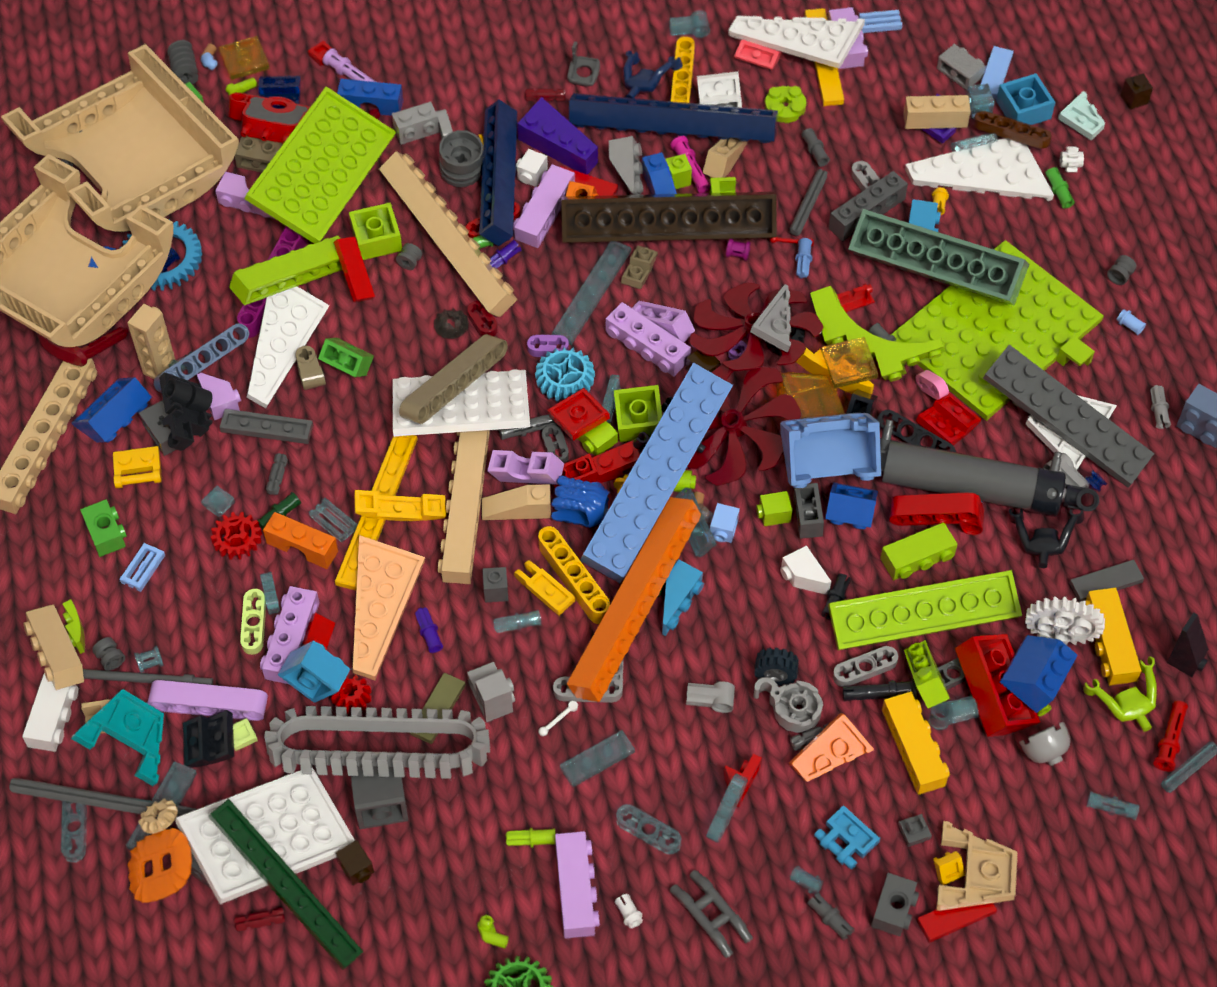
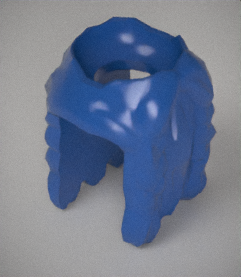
M559 476L557 484L560 486H557L555 489L557 497L553 499L551 505L557 511L552 512L551 518L558 522L564 521L589 528L600 525L608 512V494L610 492L599 482L590 483L580 479L576 480L566 476Z

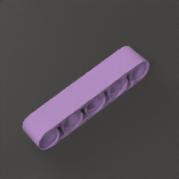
M156 680L152 682L147 704L161 712L213 716L227 710L233 713V719L247 718L248 720L259 721L264 718L268 694L257 689Z

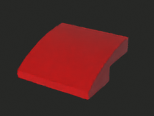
M949 392L948 395L938 400L936 399L932 407L919 414L916 422L929 432L955 445L970 433L982 419Z

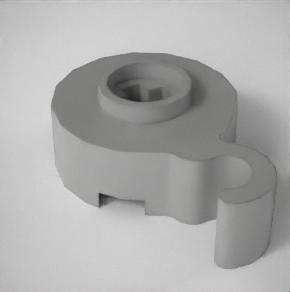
M767 677L761 678L755 683L754 698L758 699L760 692L768 691L770 693L769 702L773 706L775 719L786 730L795 733L806 732L814 728L820 721L823 701L818 694V689L810 683L796 681L794 684L787 686L785 684L782 687H778L774 680ZM801 705L802 709H796L795 707Z

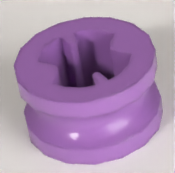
M740 341L728 351L729 359H738L744 353L747 344L744 341Z

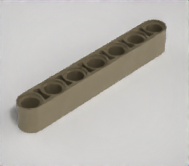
M488 334L483 335L405 398L399 408L400 416L419 424L425 423L501 360L507 352V341Z

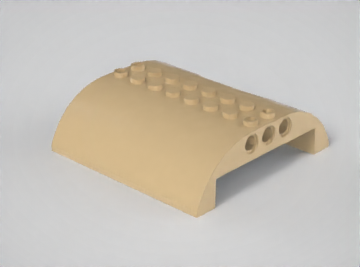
M146 44L128 52L130 72L33 121L20 107L1 116L2 121L28 149L36 154L43 156L50 154L55 158L70 161L84 172L102 192V195H99L88 182L69 190V195L97 225L111 231H131L126 218L140 204L165 217L201 197L226 172L239 144L238 138Z
M48 154L34 166L41 185L0 222V311L57 345L76 347L90 343L106 333L149 291L168 258L174 225L172 221L140 204L126 218L132 236L120 249H106L82 236L70 227L76 202L69 195V190L80 185L79 170ZM91 256L98 268L88 267Z

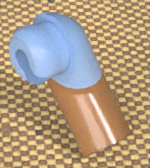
M208 44L200 56L203 66L205 68L208 67L210 70H213L218 64L213 59V55L217 50L213 44Z

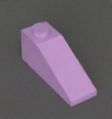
M638 301L632 308L682 342L687 341L695 331L685 310Z

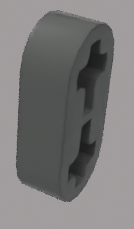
M555 425L546 426L542 431V442L546 452H551L555 455V450L558 449L562 457L558 458L564 464L567 463L569 451L561 429ZM549 434H553L556 438L555 442L552 441Z

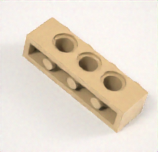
M143 304L128 321V326L143 374L155 379L158 374L175 364L176 360L163 313L156 307Z

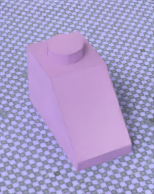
M203 373L197 374L201 388L212 393L213 398L209 409L214 420L222 418L225 409L240 411L238 402H241L240 395L237 389H232L230 382Z

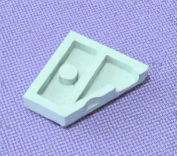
M1083 91L1059 114L1058 119L1092 140L1104 129L1105 122L1097 114L1095 106L1090 105L1087 100L1088 95Z

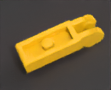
M531 561L524 563L527 571L533 575L531 578L519 569L514 572L515 578L558 616L575 602V597L544 569H540Z

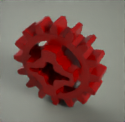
M231 512V517L229 518L223 515L222 522L216 520L217 528L211 529L213 534L211 541L215 551H219L222 557L228 554L229 560H232L234 555H237L238 559L241 560L242 554H246L249 557L251 556L250 550H258L256 544H261L262 542L260 537L262 531L258 521H253L251 514L245 517L244 512H241L239 516Z

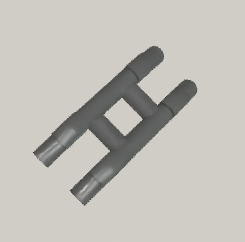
M697 870L691 872L690 878L705 893L703 897L694 902L692 897L678 885H673L670 892L691 913L710 936L716 947L719 948L723 956L727 958L733 954V951L718 928L729 921L744 943L752 940L753 936L746 928L747 926L743 920L732 910L714 888L713 884ZM713 902L722 913L710 922L701 910Z

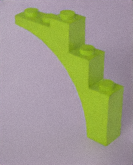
M832 286L810 293L816 314L824 327L822 334L825 342L829 346L837 347L843 345L845 340H848L853 359L857 363L866 364L872 362L873 358L876 357L881 375L885 380L890 382L897 381L902 378V375L907 374L904 365L914 366L919 364L922 359L928 357L929 359H935L940 357L942 352L946 351L941 338L921 343H902L889 341L869 333L858 326L847 315Z

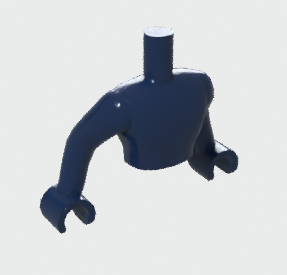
M627 51V60L624 65V84L627 89H630V92L626 97L635 98L638 93L653 92L665 72L670 68L676 71L683 67L681 58L678 57L675 60L673 56H670L668 62L656 71L641 69L636 75L632 76V66L640 62V56L638 52L633 54L632 51Z

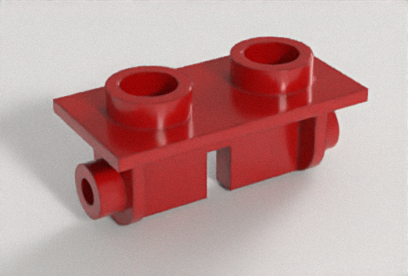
M865 283L853 290L837 294L845 312L875 303L870 294L873 292L871 284L867 285Z

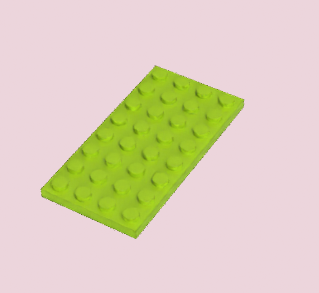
M325 87L247 192L244 199L314 244L321 242L389 145L396 131L328 87Z

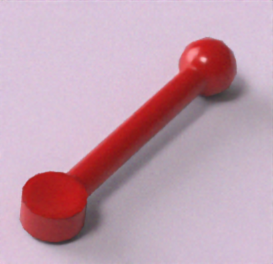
M769 238L771 243L786 242L798 244L799 239ZM808 238V239H810V240L812 241V245H811V247H812V246L814 245V240L811 239V238Z

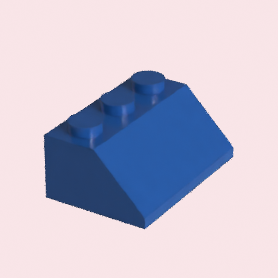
M135 377L117 379L71 424L95 442L108 443L117 436L116 432L121 427L124 428L132 422V416L136 412L139 413L148 406L147 402L152 396Z
M1027 635L1002 676L1000 683L1037 713L1054 700L1078 655L1060 639Z

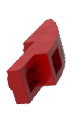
M633 440L597 456L591 457L589 453L565 463L561 476L576 480L580 479L590 483L607 482L623 476L622 471L633 467L640 454L638 449L634 447Z

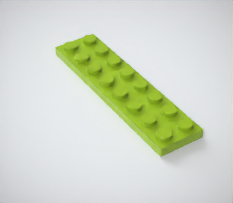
M1012 570L828 604L838 651L1022 616Z

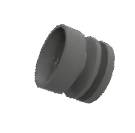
M457 130L443 137L439 146V171L442 179L455 187H467L480 179L483 166V144L474 133Z

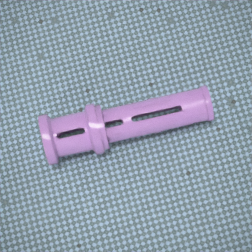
M332 48L325 54L323 63L326 66L330 65L339 75H346L351 80L376 82L351 65L348 58L340 56L337 50Z

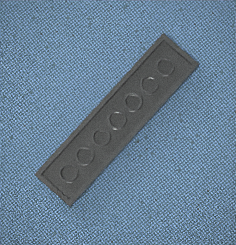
M1008 345L983 377L984 380L1128 488L1155 454L1011 345Z

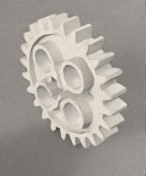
M1053 597V600L1044 598V602L1037 600L1036 604H1031L1030 608H1027L1025 624H1027V629H1031V633H1037V637L1060 639L1066 645L1068 642L1076 645L1077 642L1086 644V640L1093 642L1094 638L1099 639L1100 634H1103L1105 619L1104 614L1100 613V609H1094L1093 604L1085 605L1086 601L1076 602V598L1070 601L1066 597L1059 600L1057 597Z

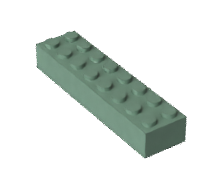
M865 209L862 210L848 248L855 255L1010 305H1015L1029 267V263L1025 259Z

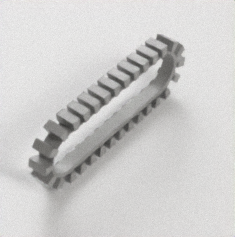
M306 706V716L297 717L295 709L292 708L285 711V723L275 717L269 723L270 731H265V743L270 762L275 767L283 763L284 772L294 774L296 764H300L301 772L304 775H312V765H316L317 775H327V765H331L333 775L343 776V766H347L348 776H358V766H362L363 776H374L373 767H378L379 777H389V767H393L394 777H405L404 767H409L410 777L420 778V768H424L425 778H436L435 768H440L441 778L451 779V768L460 767L463 776L473 773L472 760L481 767L486 763L487 753H490L489 729L486 730L485 721L480 717L471 722L470 712L463 710L460 711L458 719H453L452 710L442 709L443 719H438L437 709H427V719L422 716V709H412V718H408L406 708H396L397 718H393L391 708H381L382 717H377L376 708H366L367 717H362L361 707H351L352 717H347L346 707H336V716H332L331 707L321 706V716H317L316 706ZM303 730L461 734L472 740L468 748L454 754L295 750L283 744L290 735Z

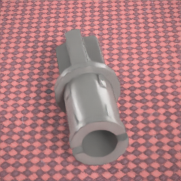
M1155 385L1150 391L1153 403L1151 410L1155 414L1156 427L1164 429L1163 421L1165 427L1168 428L1171 425L1168 414L1169 403L1166 402L1164 387Z

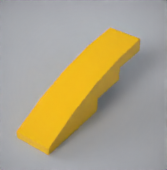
M806 348L804 354L796 361L797 364L811 374L841 390L853 394L858 389L873 394L874 384L843 358L835 362L821 349L813 354Z

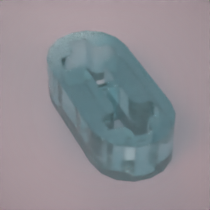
M272 572L260 574L268 613L280 612Z

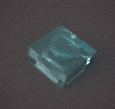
M216 486L201 500L202 505L218 517L235 503L234 497L219 486Z

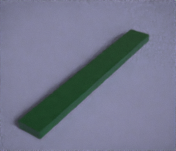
M227 799L209 814L208 817L342 970L364 952L230 799Z

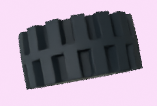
M763 649L756 656L755 677L758 680L764 677L771 678L778 686H783V684L789 685L790 682L794 683L798 675L799 659L797 655H793V652H787V649Z

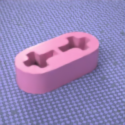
M925 370L916 375V382L919 388L929 396L938 400L949 394L946 382L933 372Z

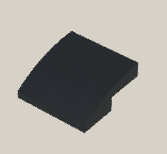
M225 710L209 718L200 715L183 723L184 767H201L234 757L232 712Z

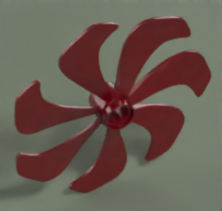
M743 283L728 290L724 295V301L742 319L725 317L715 313L711 308V299L700 302L696 305L694 312V322L697 326L709 330H737L712 339H706L696 333H692L690 345L704 355L719 356L728 352L746 336L748 344L744 353L738 359L722 361V364L732 371L753 370L761 367L764 364V355L759 341L762 339L750 331L753 324L781 289H776L768 295L761 313L752 312L748 305L749 295L759 289L760 284ZM789 290V304L807 303V298L802 292ZM802 312L790 316L789 324L791 327L805 329L813 337L819 336L824 329L818 316L812 312ZM789 338L791 342L788 352L780 349L782 356L777 365L794 364L806 350L804 343Z
M721 365L712 373L727 381L734 371ZM759 367L750 370L746 374L737 410L730 408L727 398L724 400L719 409L723 413L722 416L715 417L708 430L721 428L702 442L706 446L702 454L696 451L686 468L698 469L704 466L716 453L727 434H729L726 459L718 471L705 476L708 482L720 486L737 481L745 474L746 458L738 437L744 434L750 437L762 451L763 458L758 470L765 471L776 466L784 452L781 436L747 427L746 421L763 417H782L786 420L800 419L802 413L797 402L791 395L783 394L744 417L741 413L753 396L768 384L782 383L784 381L777 369Z

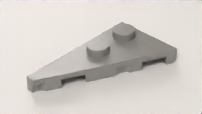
M786 284L753 324L750 332L788 352L791 346L789 341V334L791 332L789 322L791 318L788 303L790 291L788 289L789 286Z

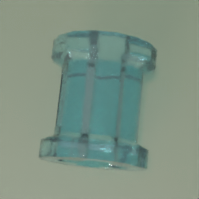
M154 646V649L140 654L138 652L134 653L140 673H144L145 669L157 665L160 667L164 666L158 646ZM155 657V659L144 662L145 659Z

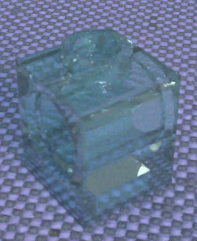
M989 85L969 86L966 95L969 96L971 118L974 119L975 114L980 111L992 113L995 102Z

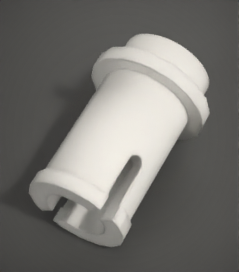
M629 894L621 895L626 905L623 904L620 897L615 900V904L624 917V924L628 925L629 928L637 927L642 923L643 915L640 911H637Z

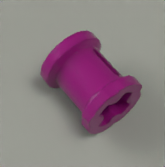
M729 238L726 257H740L747 261L751 242H736Z

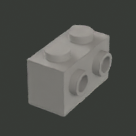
M431 102L392 113L393 128L401 145L440 133L438 115Z

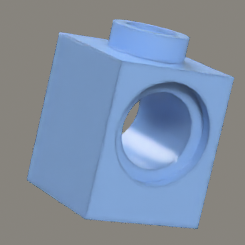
M717 503L710 525L709 538H713L718 542L732 543L739 521L740 508Z

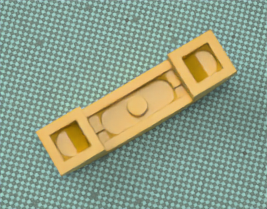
M354 491L355 513L362 516L393 521H425L446 517L445 495L422 494L421 497L378 495V491Z

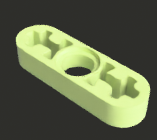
M259 589L247 591L243 599L240 642L243 651L250 655L259 653L264 643L266 599L264 593ZM257 597L256 609H253L251 601ZM251 617L260 619V622L255 626L247 624ZM250 633L254 634V638L256 641L253 643V646H249L248 644L251 641Z

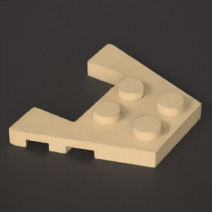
M943 821L941 845L967 849L965 889L939 885L936 910L1014 900L1016 894L1017 851L989 839L986 841L973 836L971 831L966 829L961 831L952 827V823Z

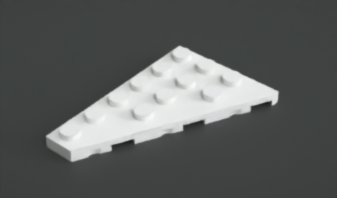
M1007 138L905 165V171L912 185H927L938 188V185L953 187L952 190L976 191L977 193L991 191L999 192V195L1020 196L1027 199H1032V196L1047 198V201L1053 200L1054 196L1028 146Z

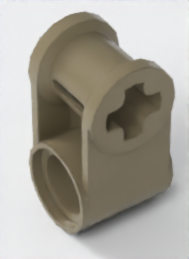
M307 345L299 347L295 355L303 389L308 390L326 385L324 374L314 349Z

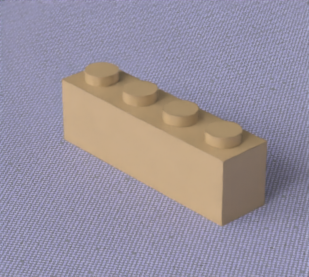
M54 604L27 611V622L23 623L27 636L31 635L30 641L33 650H38V661L41 667L45 666L44 673L47 681H52L55 690L83 683L84 676L81 661Z

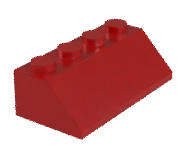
M1007 634L973 636L955 648L987 737L1007 735L1040 723L1038 714L1000 683L1002 676L1015 655Z

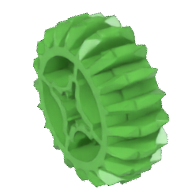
M516 956L513 963H511L509 958H506L505 966L497 963V971L490 970L489 976L491 979L485 980L486 987H499L500 985L503 987H530V981L533 978L539 987H553L549 985L552 982L551 976H545L547 969L545 967L539 969L538 961L530 965V958L528 956L524 959V962H520V957ZM516 974H522V975H521L520 977H518V978H511V977H509V976L516 975Z

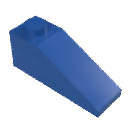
M663 153L642 157V175L650 193L677 194Z

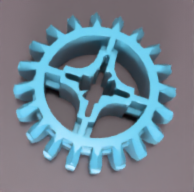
M563 347L562 351H558L555 348L554 353L547 351L546 357H541L540 363H537L535 372L537 386L541 388L542 394H547L548 399L555 397L556 402L560 399L568 398L582 388L589 392L590 387L594 384V365L589 361L588 355L583 356L581 350L576 353L574 348L570 351L566 350L565 347Z

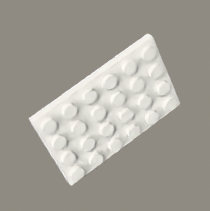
M514 369L503 372L489 371L484 373L423 424L402 418L399 414V408L405 398L433 376L425 375L422 377L393 379L394 437L530 427L526 370Z
M313 768L312 775H304L300 770L294 774L284 776L176 818V824L179 830L187 837L191 852L219 904L268 885L208 817L210 813L227 799L232 801L295 874L336 858L335 852L355 841Z

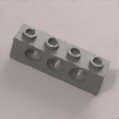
M892 171L831 212L829 230L842 242L854 234L863 209L883 215L905 200L908 183L896 172Z

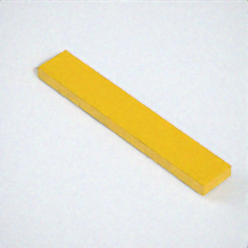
M825 9L805 10V18H825L827 20ZM814 61L823 106L844 104L838 68Z

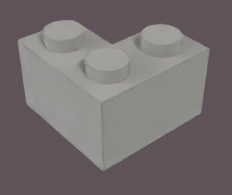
M494 662L467 672L468 683L486 723L513 712L512 703L515 702L513 683L510 678H505L502 669L497 670Z

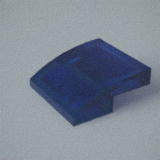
M301 76L260 77L258 86L259 96L265 98L284 97L292 100L295 104H300ZM273 105V106H272V107L277 108V109L286 108V107L283 106V105Z

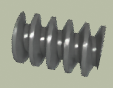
M186 40L173 42L167 50L171 71L184 84L188 82L191 84L196 83L199 76L197 74L198 70L192 44Z

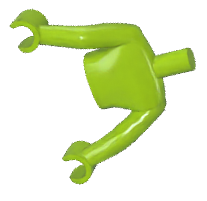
M1149 656L1147 659L1149 665H1145L1142 660L1139 662L1141 672L1145 674L1146 696L1137 687H1133L1117 694L1114 700L1099 687L1100 683L1097 679L1092 681L1094 688L1089 687L1085 682L1083 691L1088 696L1096 694L1119 721L1125 722L1136 719L1143 732H1146L1152 726L1145 715L1156 707L1157 686L1153 672L1155 660Z

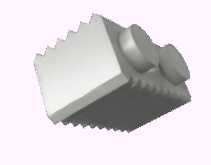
M953 44V46L939 56L937 69L941 73L943 72L944 75L956 81L965 90H968L983 78L986 68L982 60L975 59L965 48H960L956 44Z

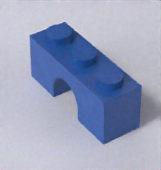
M340 79L337 94L357 107L361 108L362 103H372L378 107L381 115L392 116V113L401 111L403 105L401 84Z

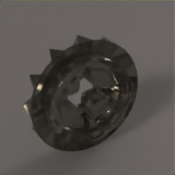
M454 308L448 311L444 309L441 314L437 313V317L434 320V329L437 334L447 339L461 337L469 327L467 315H464L462 310L456 311ZM448 319H451L453 322H455V328L453 327V325L448 323Z

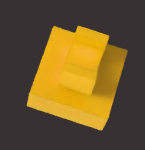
M957 851L953 853L946 852L945 856L940 859L937 857L933 858L938 881L942 885L965 876L962 857Z

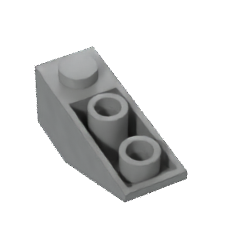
M633 136L609 140L610 161L632 194L641 195L643 184L640 180V174L643 173V168L640 162V156L642 155L640 143H637Z

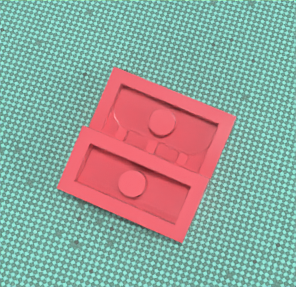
M742 39L734 58L773 70L783 52Z

